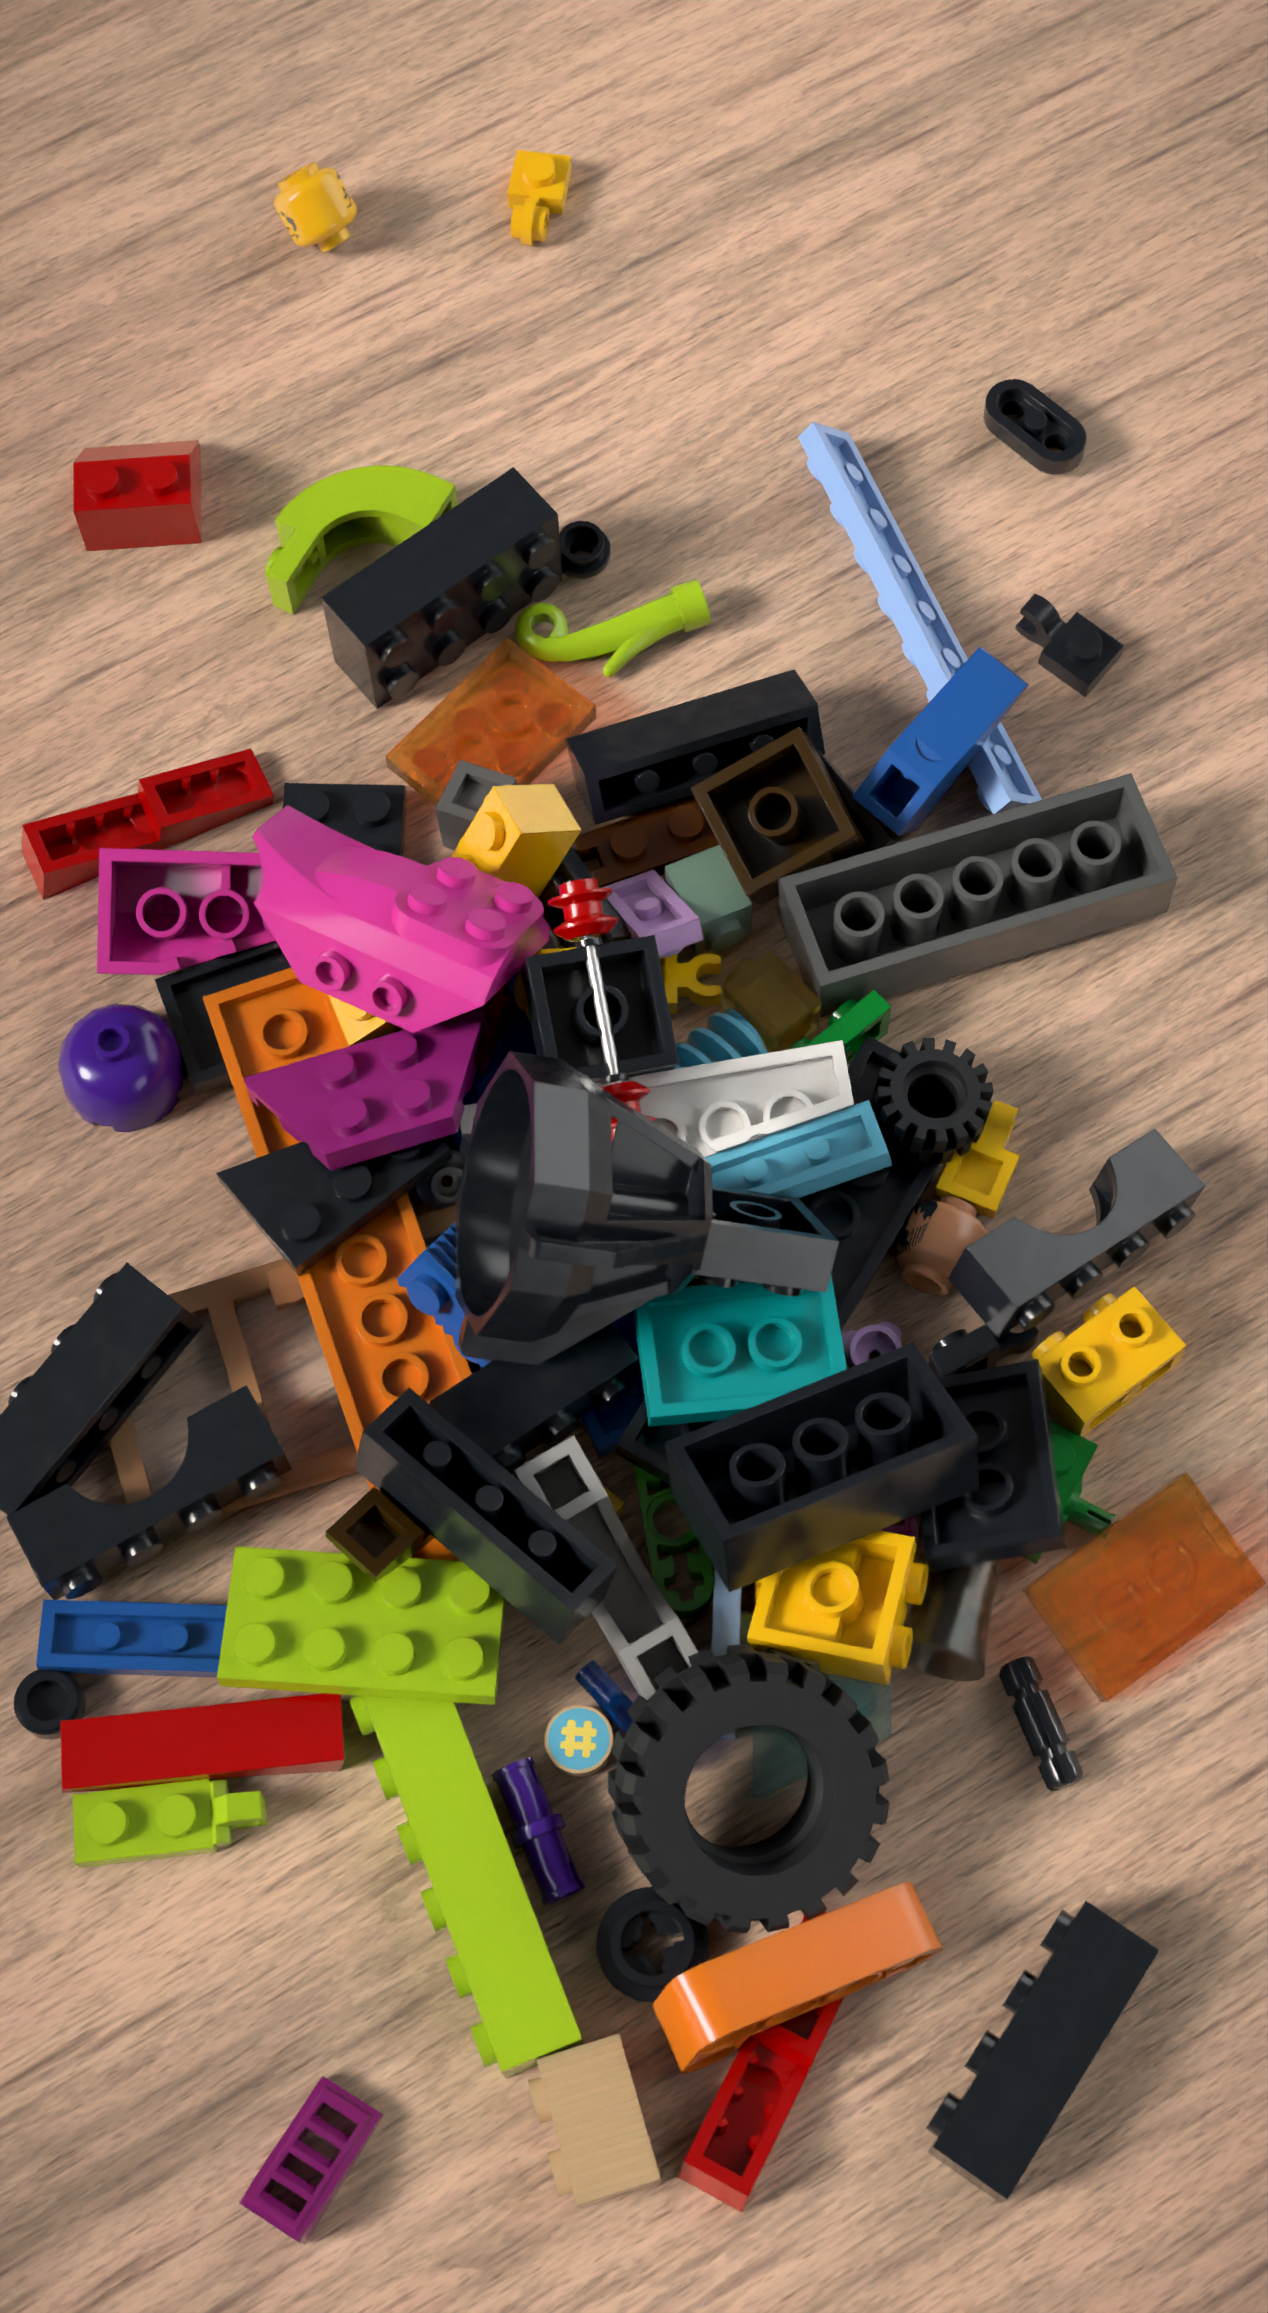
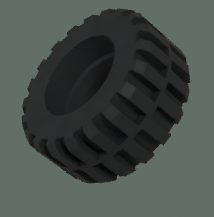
M748 1644L728 1645L726 1655L716 1657L708 1649L690 1655L688 1658L691 1667L678 1674L671 1667H668L654 1678V1681L660 1688L648 1701L638 1695L627 1711L633 1719L628 1732L617 1731L611 1750L617 1758L616 1769L608 1771V1793L615 1802V1810L612 1812L617 1831L641 1873L648 1879L653 1889L669 1905L677 1903L687 1917L699 1923L707 1925L714 1918L719 1920L726 1931L747 1933L750 1930L751 1921H760L767 1932L789 1928L788 1914L801 1910L805 1917L810 1920L827 1910L821 1898L835 1887L843 1896L852 1889L858 1880L850 1872L859 1858L867 1863H871L880 1845L870 1832L873 1823L879 1825L887 1823L890 1802L880 1794L879 1786L889 1782L886 1759L875 1749L879 1738L871 1722L858 1711L857 1703L808 1662L801 1663L789 1653L770 1647L764 1653L756 1652ZM772 1725L786 1731L802 1747L808 1766L804 1796L792 1818L775 1834L750 1845L722 1846L713 1844L702 1837L694 1829L687 1815L685 1794L692 1769L703 1752L720 1737L742 1727Z

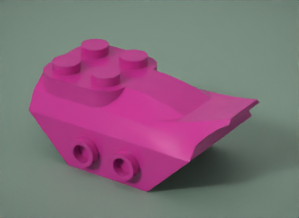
M289 805L258 827L252 837L259 851L263 872V885L254 904L299 981L409 1032L415 1033L482 1007L521 969L526 957L534 956L549 941V924L542 918L544 912L543 905L528 887L515 882H505L482 872L465 859L447 857L440 862H434L425 866L405 857L375 850L323 825Z

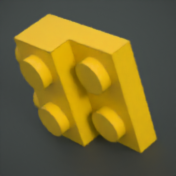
M878 1530L763 1578L747 1635L749 1645L753 1649L766 1651L770 1647L789 1653L793 1657L817 1661L820 1671L824 1673L888 1686L892 1668L905 1669L910 1657L913 1630L911 1627L903 1626L908 1604L921 1605L927 1587L928 1565L919 1563L920 1559L915 1537Z

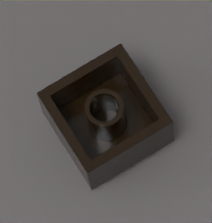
M800 727L795 728L690 788L746 896L760 906L778 896L779 878L846 859L868 846L815 745Z

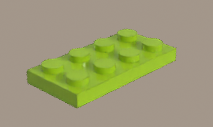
M235 1546L217 1679L220 1686L496 1705L506 1599L462 1561L409 1558L392 1572L374 1582L343 1553Z

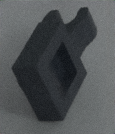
M1034 594L1020 609V614L1024 617L1016 625L1015 629L1026 639L1044 648L1041 651L1038 664L1084 697L1090 693L1121 657L1124 645L1078 612L1065 623L1060 618L1056 608L1047 599L1038 594Z
M986 1324L969 1334L965 1329H960L945 1336L933 1347V1353L929 1356L928 1365L937 1378L993 1368L997 1366L999 1360L1031 1349L1037 1342L1039 1331L1034 1326L1021 1333L1008 1331L997 1338Z

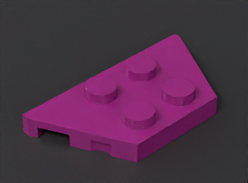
M479 1007L415 1033L401 1030L245 1077L244 1080L251 1100L258 1107L264 1104L279 1118L281 1126L297 1141L307 1143L312 1154L332 1171L457 1133L465 1110L463 1097L471 1089L477 1071L474 1056L479 1040L487 1038L489 1028L483 1008Z

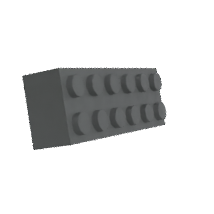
M1132 773L779 878L777 913L817 1018L833 1014L841 1005L851 999L858 1003L873 990L882 998L890 997L1165 913L1168 910L1178 878Z

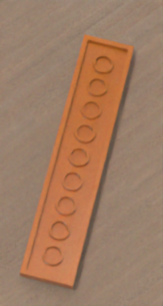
M291 967L202 997L257 1158L302 1142L297 1141L281 1126L279 1118L264 1104L258 1107L251 1100L244 1078L348 1047V1042L328 994L301 983ZM407 1193L300 1276L297 1275L357 1453L363 1430L408 1388H411L430 1404L432 1399L471 1375L467 1360L457 1350L453 1336L445 1334L444 1327L435 1323L434 1316L419 1311L410 1301L407 1289L398 1284L397 1278L427 1249ZM367 1480L369 1489L371 1490L374 1487V1485ZM435 1538L410 1557L461 1561Z

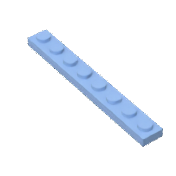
M812 422L798 436L808 456V469L822 483L831 500L830 511L835 520L846 529L855 547L853 552L855 560L869 574L879 593L877 598L878 604L885 615L894 622L904 641L902 643V650L906 658L918 668L928 688L926 695L930 702L968 658L850 434ZM1000 722L968 763V767L978 784V798L984 807L993 814L1042 800Z

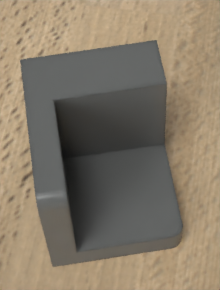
M459 760L436 807L442 844L446 848L455 851L460 839L464 836L492 787L517 785L515 777Z

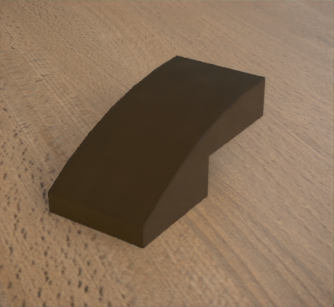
M375 1486L338 1519L325 1534V1537L374 1582L399 1567L434 1539L430 1533Z

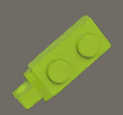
M200 1779L72 1794L75 1864L79 1868L218 1852L217 1847L232 1844L231 1830L267 1826L266 1797L262 1795V1792L229 1793L227 1780L211 1781L210 1779Z

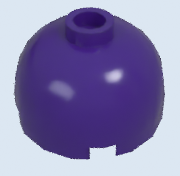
M111 1004L97 1008L77 1021L62 1042L58 1063L65 1095L81 1118L94 1126L95 1122L101 1126L113 1127L115 1132L127 1133L153 1126L172 1112L179 1101L177 1094L183 1086L184 1079H187L188 1073L175 1033L158 1014L142 1006L130 1004Z

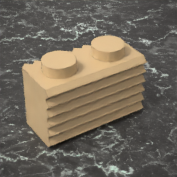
M620 2034L536 2059L541 2077L528 2080V2085L539 2124L553 2120L561 2149L548 2152V2158L559 2197L573 2193L577 2207L583 2208L661 2183Z

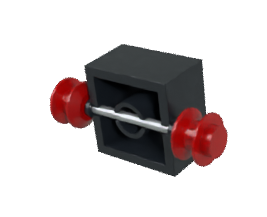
M596 878L566 882L558 886L560 896L548 900V905L563 909L565 922L555 928L553 932L569 942H576V949L526 957L521 966L536 1054L565 1060L586 1074L593 1083L601 1082L602 1085H607L601 1088L641 1113L639 1101L651 1093L650 1088L636 1081H623H628V1077L673 1070L679 1064L655 935L603 944L602 938L599 937L607 935L618 923L617 917L603 913L601 903L613 894V890L611 888H599ZM644 1115L652 1121L656 1122L655 1117ZM611 1116L612 1141L617 1124V1119Z

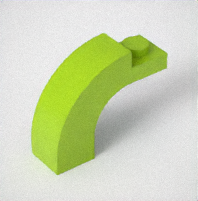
M374 465L353 468L330 475L304 489L283 508L275 519L281 546L272 552L265 569V577L268 581L273 606L294 615L325 566L345 550L371 543L398 546L458 505L455 484L432 474L408 467Z

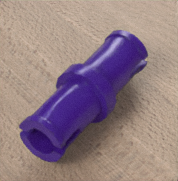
M533 1757L498 1769L492 1773V1778L497 1783L515 1831L510 1834L515 1849L523 1848L542 1895V1903L545 1906L585 1889V1885L580 1880L561 1833V1830L566 1828L561 1813H553L534 1767Z

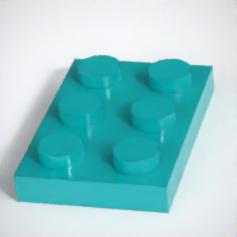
M830 1276L826 1292L802 1289L800 1296H784L765 1289L761 1283L746 1281L739 1282L735 1288L715 1285L685 1287L679 1294L673 1296L666 1294L656 1297L633 1310L649 1427L722 1420L847 1369L832 1276Z

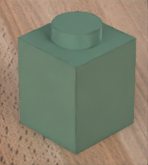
M720 845L665 866V882L699 917L703 940L690 944L695 955L711 948L716 951L730 948L740 942L745 934L751 932L752 903L749 897L746 896Z

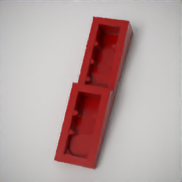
M250 748L138 779V792L135 794L23 824L22 854L44 900L99 877V848L164 850L272 805L274 794Z
M321 1693L60 1721L62 1793L114 1790L200 1779L340 1771L344 1762L340 1694Z
M824 1911L823 1913L817 1915L816 1917L821 1916V1915H823V1914H826L827 1912ZM804 1916L801 1923L808 1921V1919ZM845 1997L751 2035L742 2043L683 2161L678 2175L679 2179L740 2212L743 2211Z

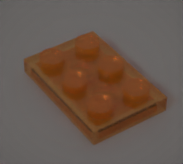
M507 638L385 756L387 768L436 807L459 760L515 777L517 785H529L567 748L566 738L581 734L597 718L596 705Z
M1186 1472L1176 1476L1023 1588L1022 1591L1099 1701L1109 1702L1263 1587L1266 1582Z

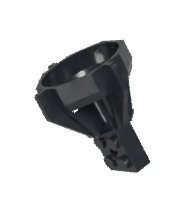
M509 1051L480 1097L471 1134H463L459 1150L465 1158L456 1199L455 1298L464 1312L458 1339V1347L464 1356L538 1366L652 1299L666 1294L673 1296L681 1293L695 1275H698L706 1283L725 1288H735L738 1286L739 1281L761 1283L765 1289L784 1296H800L802 1289L820 1292L827 1291L839 1241L799 1198L712 1185L711 1164L696 1147L680 1139L597 1086L586 1074L565 1060ZM611 1116L617 1119L613 1141L611 1136Z

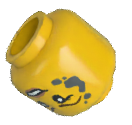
M316 161L277 183L281 192L274 199V207L296 245L309 247L317 244L321 252H325L351 236L346 226L356 217L357 207L335 169L331 167L319 168Z

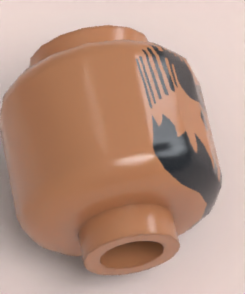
M943 1196L940 1202L925 1201L918 1203L909 1215L894 1247L893 1253L896 1262L902 1268L900 1273L902 1279L913 1288L933 1296H947L949 1291H956L957 1289L948 1280L949 1275L964 1249L987 1234L986 1228L975 1218L977 1214L976 1209L966 1201L952 1196Z

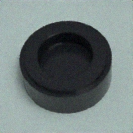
M35 1670L21 1681L15 1692L14 1711L18 1721L31 1734L42 1739L61 1738L60 1721L82 1719L85 1713L86 1698L84 1691L75 1678L66 1671Z

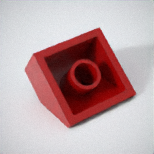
M199 440L84 448L73 462V512L86 551L202 543Z

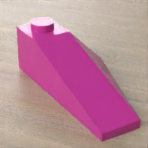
M99 848L97 974L164 975L276 941L254 904L263 885L262 863L259 853Z

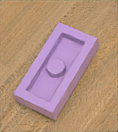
M654 869L602 887L613 890V894L607 897V899L631 933L630 939L655 935L659 958L673 956L679 953L683 947L703 940L699 917Z

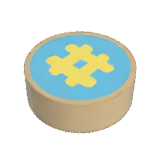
M586 1705L568 1706L557 1712L548 1723L545 1732L547 1755L553 1766L561 1773L577 1778L588 1777L603 1769L611 1758V1750L614 1743L612 1728L607 1718L597 1709Z

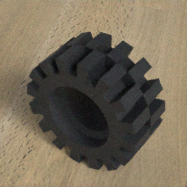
M923 1038L921 1048L917 1051L914 1042L910 1041L903 1044L900 1056L893 1051L887 1058L885 1067H881L871 1107L872 1110H875L874 1115L879 1128L884 1127L882 1136L885 1144L889 1147L894 1141L898 1140L900 1145L897 1154L906 1159L911 1149L920 1151L918 1163L929 1164L933 1153H938L940 1164L950 1162L955 1150L960 1157L970 1151L972 1142L977 1143L983 1132L993 1103L990 1102L993 1095L992 1082L985 1083L988 1070L983 1063L972 1068L975 1058L973 1052L966 1048L960 1057L953 1054L956 1042L946 1039L943 1050L935 1049V1038ZM920 1084L939 1086L954 1097L956 1109L945 1118L924 1116L910 1106L908 1092L914 1086Z

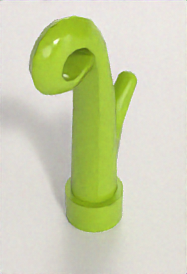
M693 579L670 587V593L602 623L568 634L567 620L563 612L555 605L548 603L533 604L524 609L518 616L515 624V635L522 649L532 657L548 662H568L596 657L615 651L603 667L604 676L610 678L638 653L662 638L682 629L687 633L710 625L711 616L698 580ZM547 622L551 623L554 628L550 636L545 638L534 633L533 629L536 624Z

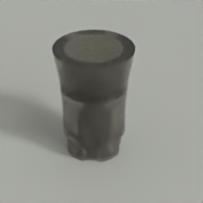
M1000 1560L933 1572L928 1567V1581L923 1602L921 1605H911L903 1626L911 1627L913 1630L912 1647L907 1663L909 1667L935 1677L954 1681H976L984 1677L987 1636L994 1596L1001 1574V1568L998 1565Z

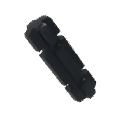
M1025 1656L1006 1663L1001 1667L999 1677L1007 1696H1014L1016 1700L1012 1707L1033 1757L1040 1756L1042 1762L1038 1768L1046 1787L1050 1791H1057L1076 1784L1081 1780L1083 1770L1074 1750L1068 1751L1065 1746L1070 1740L1048 1690H1041L1040 1688L1043 1678L1035 1660L1031 1656Z

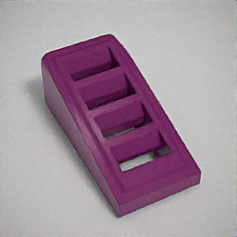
M322 2076L258 2171L239 2203L297 2242L306 2245L382 2119L383 2114ZM325 2104L358 2124L350 2137L318 2117ZM309 2129L341 2149L334 2162L302 2143ZM293 2155L325 2175L317 2188L286 2169ZM277 2181L308 2201L300 2214L270 2195Z

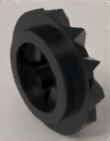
M653 1887L639 1888L617 1899L603 1916L597 1933V1956L603 1973L615 1989L637 2002H655L670 1981L687 1970L707 1962L709 1951L708 1932L706 1925L687 1917L677 1903L669 1905ZM649 1916L650 1924L655 1926L659 1936L683 1937V1940L673 1942V1946L663 1950L664 1962L661 1963L663 1974H656L655 1966L650 1964L647 1955L635 1956L634 1953L623 1956L622 1953L623 1951L631 1950L632 1945L642 1941V1929H644L642 1917Z

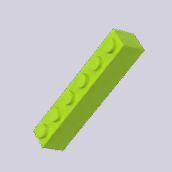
M370 1696L350 1697L349 1701L363 1737L376 1732L384 1757L372 1761L385 1798L388 1801L399 1796L408 1821L396 1826L408 1861L411 1866L423 1861L433 1886L420 1893L434 1931L436 1932L448 1927L457 1954L445 1958L457 1994L460 1999L473 1994L482 2021L470 2026L485 2068L498 2062L501 2073L507 2079L538 2066L536 2059L584 2045L454 1702Z

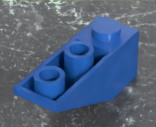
M982 646L979 647L891 744L853 794L852 798L898 836L918 830L1029 684Z

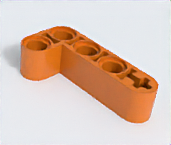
M905 1882L687 1970L667 1984L653 2003V2009L681 2073L687 2074L707 2067L730 2055L751 2035L914 1968L941 1952L943 1946L913 1884Z

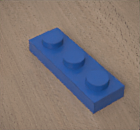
M43 1599L36 1667L39 1670H58L84 1674L217 1678L227 1605Z

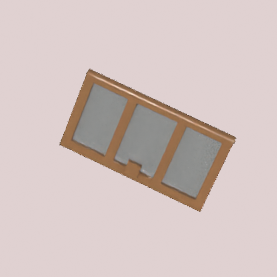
M456 1204L416 1217L426 1248L456 1222ZM284 1258L169 1294L172 1299L205 1325L109 1441L126 1504L144 1500L157 1493L177 1473L187 1450V1417L245 1385L248 1386L273 1431L292 1470L281 1475L283 1479L281 1484L271 1492L251 1500L243 1496L223 1507L222 1516L358 1472L354 1469L357 1451L297 1274ZM467 1360L471 1374L481 1369L480 1364Z

